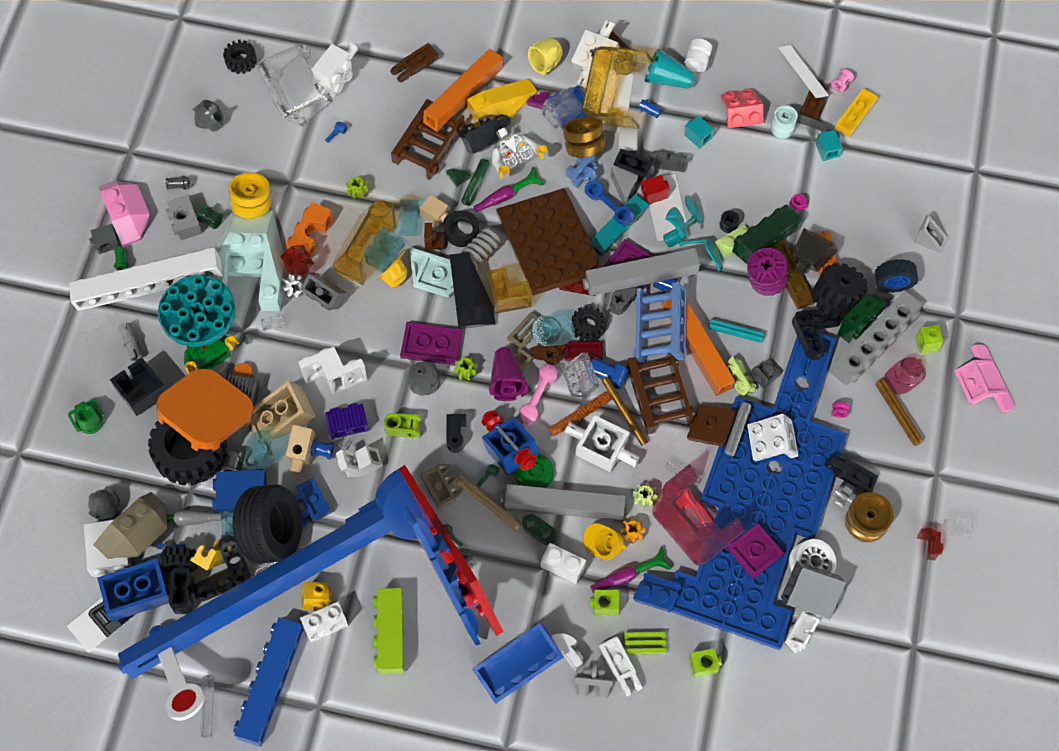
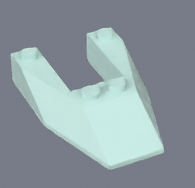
M269 210L265 215L255 219H245L233 214L216 247V251L221 257L223 276L216 277L215 279H218L227 286L228 276L261 277L259 292L261 310L280 311L283 293L281 287L284 284L282 279H284L286 260L273 210Z

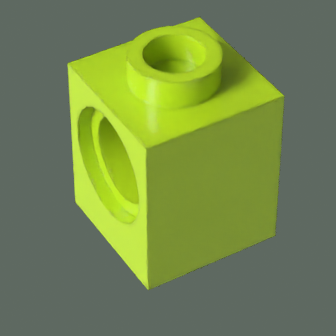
M939 325L920 327L916 335L920 354L937 352L944 342Z
M594 590V596H590V609H594V615H618L619 590ZM601 599H606L609 601L610 604L608 606H602L599 603V601Z
M715 648L692 652L689 656L693 678L716 674L720 666H722L720 654H716ZM701 660H710L711 666L706 667L702 665Z

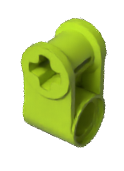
M389 413L384 417V431L389 436L418 438L420 436L418 429L421 416L416 414ZM391 422L397 424L395 427L388 426V424Z

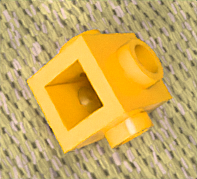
M313 581L303 583L301 590L302 610L317 611L332 602V590H329L328 582Z

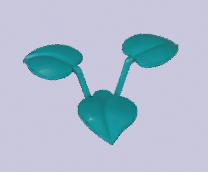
M687 195L685 196V204L692 214L691 218L684 223V218L676 207L671 208L665 220L672 223L676 229L664 234L663 239L669 248L677 244L683 246L685 244L704 243L708 254L719 272L722 265L721 254L712 240L683 241L688 234L686 228L688 224L695 219L699 224L703 222V215L699 206Z

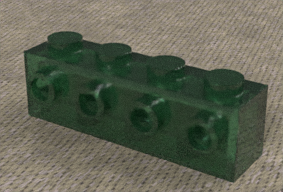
M785 204L781 208L775 209L770 216L764 217L756 226H751L743 235H738L733 242L732 252L747 264L750 256L755 251L762 248H773L798 230L802 217Z

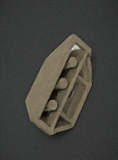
M152 492L139 497L106 528L93 546L107 559L138 557L167 530L166 505Z

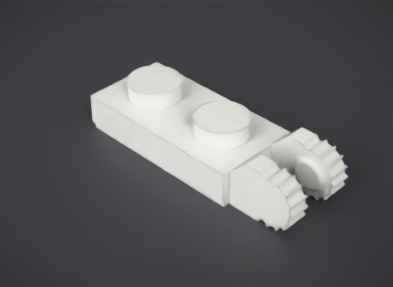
M616 636L600 644L598 647L625 696L631 695L630 689L625 682V679L631 677L635 689L641 690L642 686L636 676V671L618 637Z

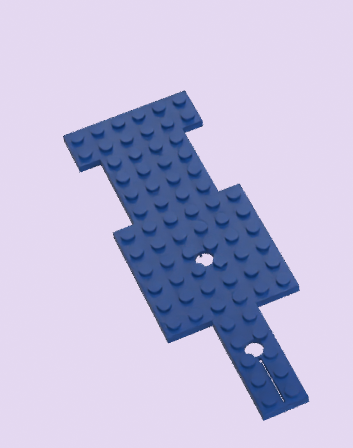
M804 333L807 338H812L810 334ZM818 333L825 350L819 360L808 359L798 337H796L773 408L737 396L735 397L731 410H735L738 414L742 402L751 404V409L735 455L725 454V449L736 417L725 446L718 447L700 502L718 507L719 509L696 577L676 570L673 582L680 583L682 588L678 592V597L671 610L672 613L777 650L781 649L792 614L791 610L773 604L795 534L808 539H815L834 478V470H830L824 464L826 458L833 456L838 459L841 456L847 436L845 432L810 421L836 342V338ZM800 377L805 378L809 387L805 390H799L795 387L794 381ZM780 414L790 418L793 422L798 457L790 458L783 453L754 461L748 424ZM771 461L778 462L781 472L775 475L772 472L769 473L766 465ZM756 524H759L784 552V556L756 578L752 579L730 554L727 547Z

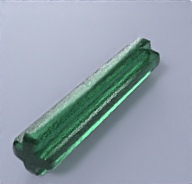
M480 159L461 199L463 205H471L490 165L489 160Z

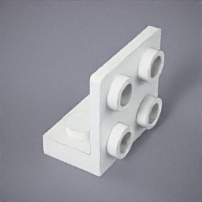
M784 414L748 424L754 461L783 453L790 458L798 457L793 422Z

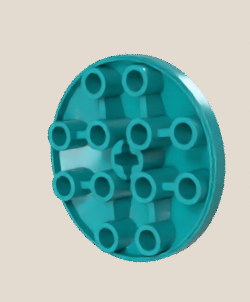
M204 275L185 277L172 284L161 297L158 306V319L165 334L173 341L191 347L205 346L219 340L231 328L236 315L235 301L229 288L218 279Z

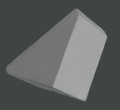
M613 166L611 167L610 177L624 206L630 200L637 186L638 175Z
M926 215L914 243L937 252H942L948 237L929 215Z

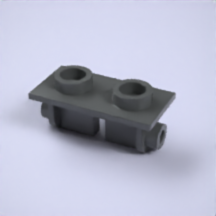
M655 150V152H651L650 160L654 161L656 169L685 172L687 156H684V154L661 153Z

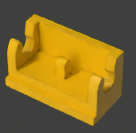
M220 539L215 541L211 549L203 551L205 545L200 546L190 561L207 571L224 564L225 561L218 546ZM227 544L226 546L230 552L232 550L231 545Z

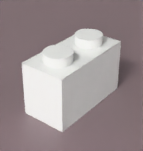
M549 543L541 559L540 567L577 584L585 569L586 560Z

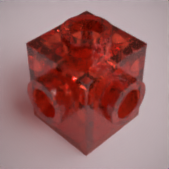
M304 245L292 246L280 256L290 275L299 274L302 276L309 272V268L314 265L311 255Z

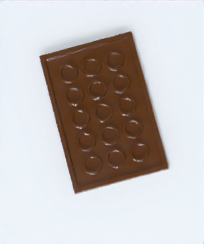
M565 188L496 209L497 216L532 295L581 281L585 278L587 270L602 268L600 260Z

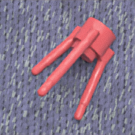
M690 488L683 489L676 494L678 501L675 504L678 508L684 531L686 530L682 507L685 509L692 507L700 522L704 524L705 521L697 509L698 507L711 524L714 523L695 494H692Z

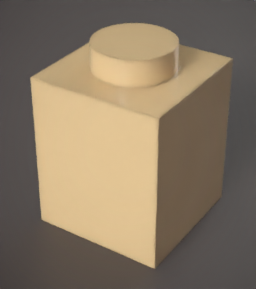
M432 195L420 207V217L438 228L442 223H445L449 216L448 205Z

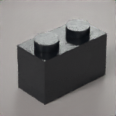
M621 148L613 163L618 168L638 175V179L641 181L652 178L656 169L654 161Z

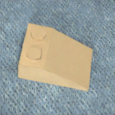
M287 381L253 406L250 426L259 445H263L290 433L293 425L303 427L315 418L316 415L301 385Z

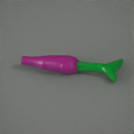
M532 167L531 172L525 179L512 186H502L475 205L474 210L479 212L509 200L513 197L514 192L529 184L542 186L544 183L541 179L537 178L536 170Z
M660 547L659 552L653 559L635 567L631 565L625 566L598 583L591 585L592 593H594V590H603L631 582L636 578L637 574L656 566L671 570L670 565L664 560V548Z

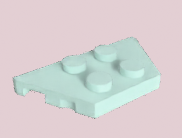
M410 247L413 286L446 298L451 297L454 294L450 260Z

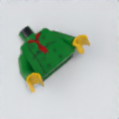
M224 335L219 340L205 346H187V349L184 351V367L187 374L197 369H212L231 357L229 349L233 350L232 346L234 344L239 345L240 343L234 335Z

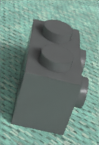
M309 273L300 290L306 293L307 297L318 301L327 310L339 309L347 295V292L319 273Z

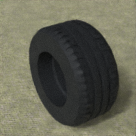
M277 484L254 486L244 491L239 497L233 512L232 527L236 544L241 553L255 563L281 562L295 553L302 536V515L295 496L288 489Z

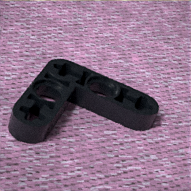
M825 309L798 311L795 313L792 325L809 359L819 360L825 350L816 329L839 327L843 321L841 316L833 318L832 313L826 315L823 313ZM814 317H819L822 322L816 321ZM804 333L810 334L812 338H807Z
M224 536L218 543L228 569L197 582L193 587L197 600L207 601L251 578L250 570L233 536ZM227 544L231 545L232 551H228ZM235 557L240 558L237 563H230L231 559ZM241 569L244 575L240 576L237 570ZM227 580L225 585H217L219 581Z

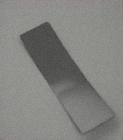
M802 115L797 116L796 123L810 126L821 132L834 130L812 118Z

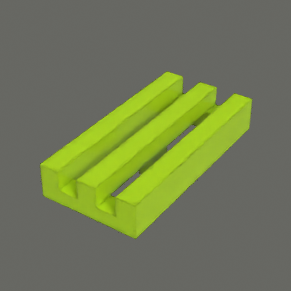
M665 632L624 633L626 654H666ZM639 638H661V640H633V641H629V639H639ZM661 645V648L629 649V646Z

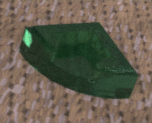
M455 168L446 171L447 176L456 187L471 179V174L466 170H455Z

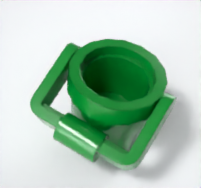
M94 399L75 405V409L68 413V417L76 431H81L85 434H94L99 431L103 425L102 418L105 417ZM94 403L98 411L94 410L89 405ZM74 413L77 420L76 423L71 416Z

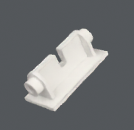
M801 611L785 640V643L795 653L797 651L801 652L802 649L806 648V644L811 637L808 631L814 632L817 624L820 622L819 615L813 613L811 615L807 611Z

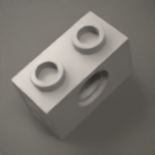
M188 195L167 201L169 209H166L169 220L173 219L174 224H171L174 234H179L180 240L202 234Z

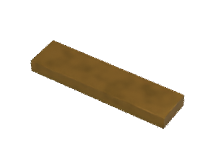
M785 239L769 244L767 248L776 249L785 257L788 269L786 288L797 310L815 304L812 299L813 295Z

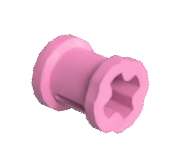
M841 69L838 77L831 82V86L837 92H844L846 85L854 79V76L849 70Z

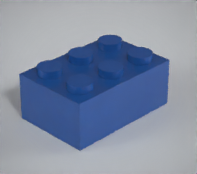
M157 558L97 577L106 614L112 622L169 603L167 583Z

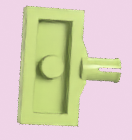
M743 225L715 241V245L724 258L739 253L747 261L751 255L745 248L754 242L755 237Z

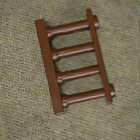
M426 99L392 150L391 157L392 163L397 165L406 159L425 168L426 178L430 180L433 175L437 174L439 165L466 124L463 115L459 117L457 122L450 119L445 124L452 128L448 135L439 131L436 132L423 123L424 111L433 103V101ZM424 132L443 141V144L438 149L418 140L417 136L419 133ZM411 146H416L435 156L429 163L408 153V150Z
M667 353V359L645 364L637 363L635 357L627 359L626 367L629 371V377L647 435L655 433L658 423L685 417L687 425H691L693 417H695L694 408L689 405L677 367L679 366V361L671 353ZM666 366L670 367L672 376L650 381L642 380L640 375L644 371ZM675 383L677 393L652 399L646 395L645 391L649 388ZM677 400L681 402L683 410L658 416L652 415L651 408L653 406Z

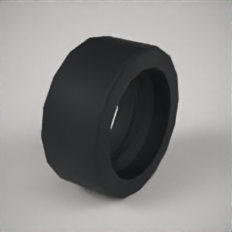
M459 210L451 213L444 224L447 241L456 247H467L468 243H472L473 238H477L479 234L477 218L468 211ZM465 221L472 225L473 230L469 235L461 237L451 232V226L456 222Z

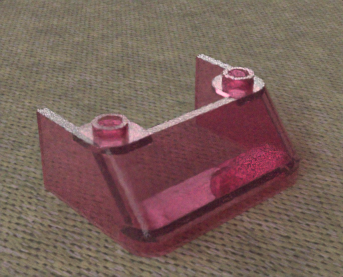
M689 464L665 483L653 506L652 514L694 564L703 565L745 530L738 518H735L722 530L714 523H706L698 529L676 504L675 501L682 496L683 489L698 479L695 471Z

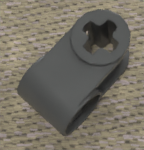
M636 286L615 291L611 296L610 311L616 315L623 314L635 300L637 289L641 287Z

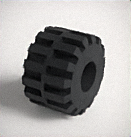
M833 263L832 266L828 265L823 269L812 290L813 302L817 303L816 307L818 309H825L824 314L832 313L833 318L841 316L844 319L866 295L868 282L866 279H863L864 275L861 272L858 273L855 267L852 266L850 268L845 263H842V265Z

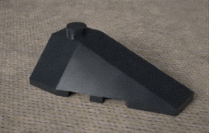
M469 253L450 254L458 329L496 325L493 304Z

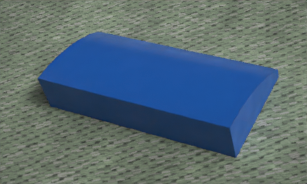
M541 621L472 670L496 704L564 658Z

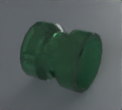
M204 205L198 213L197 220L201 223H207L208 227L216 229L223 220V214L219 211H213V208L208 205Z

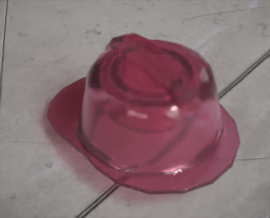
M906 357L892 366L885 373L884 379L894 394H906L925 379L926 371L921 359Z

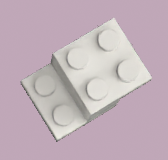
M334 347L325 348L318 354L306 356L298 362L305 384L324 377L332 395L367 381L362 359L351 360L343 366Z

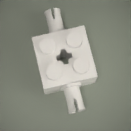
M604 20L599 34L585 30L572 58L573 68L582 71L576 83L580 88L582 86V89L587 88L592 75L606 80L620 49L618 42L609 39L615 24L612 22L608 23V20Z
M349 43L346 49L343 50L331 44L311 70L315 88L309 93V97L313 101L318 102L323 94L333 99L336 94L341 92L346 81L352 78L351 59L358 52L356 45Z
M594 415L586 429L569 422L565 433L580 440L576 447V456L610 473L619 460L634 468L637 465L636 463H638L640 456L625 449L629 438L628 431Z

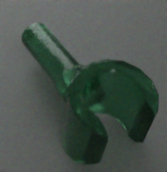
M493 464L489 465L484 476L476 484L477 487L479 486L480 488L490 475L496 478L500 471L499 467Z
M444 524L443 526L451 539L461 547L463 543L452 533V526Z

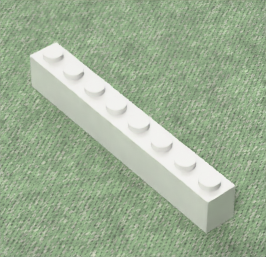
M215 247L207 248L182 256L170 257L141 266H133L104 275L80 279L70 283V301L78 311L167 290L178 280L189 276L221 277L223 276L221 257Z

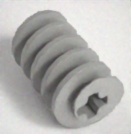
M484 228L481 231L482 233H479L477 238H473L472 243H468L467 248L462 250V253H469L475 268H478L477 263H483L481 257L484 259L488 258L486 252L489 254L493 253L491 247L494 249L498 248L495 242L500 243L499 237L489 228Z

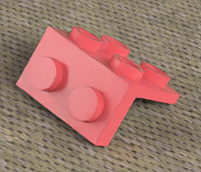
M755 90L727 91L720 95V99L726 108L728 128L763 124V103Z

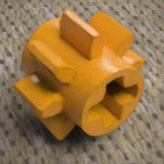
M631 518V521L628 523L626 521L623 522L625 528L620 529V534H625L624 541L629 540L632 544L637 539L642 541L643 537L641 534L645 533V528H641V520L637 522Z

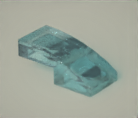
M400 200L399 236H417L419 200Z

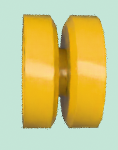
M248 172L236 175L231 179L229 183L231 210L235 215L245 219H255L269 211L271 201L269 182L266 177L258 173Z

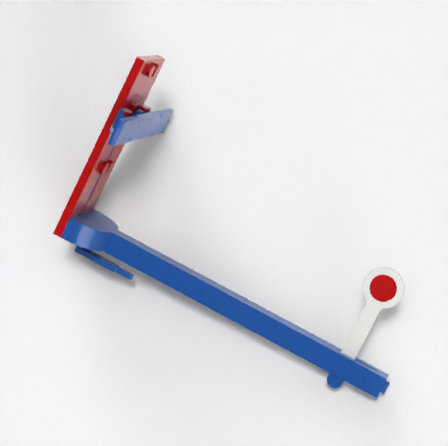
M404 465L384 479L377 490L376 499L358 509L359 512L345 519V525L164 628L161 625L152 627L149 632L150 636L118 653L120 660L118 666L123 674L127 673L133 679L161 663L172 690L165 703L166 713L174 720L188 719L201 709L205 695L200 686L186 683L175 654L391 531L395 536L402 539L418 538L475 645L481 644L477 637L479 630L477 619L471 610L475 607L481 618L485 617L496 636L504 631L474 573L406 465Z

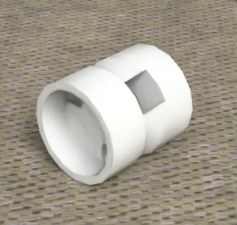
M704 39L692 40L685 59V67L693 72H704L711 55L712 45Z

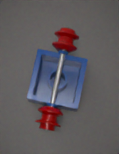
M497 411L486 412L481 423L483 426H486L489 433L482 436V440L489 455L507 475L519 467L522 470L531 469L535 465L536 456L539 454L535 439L514 416L503 423V418L498 416Z

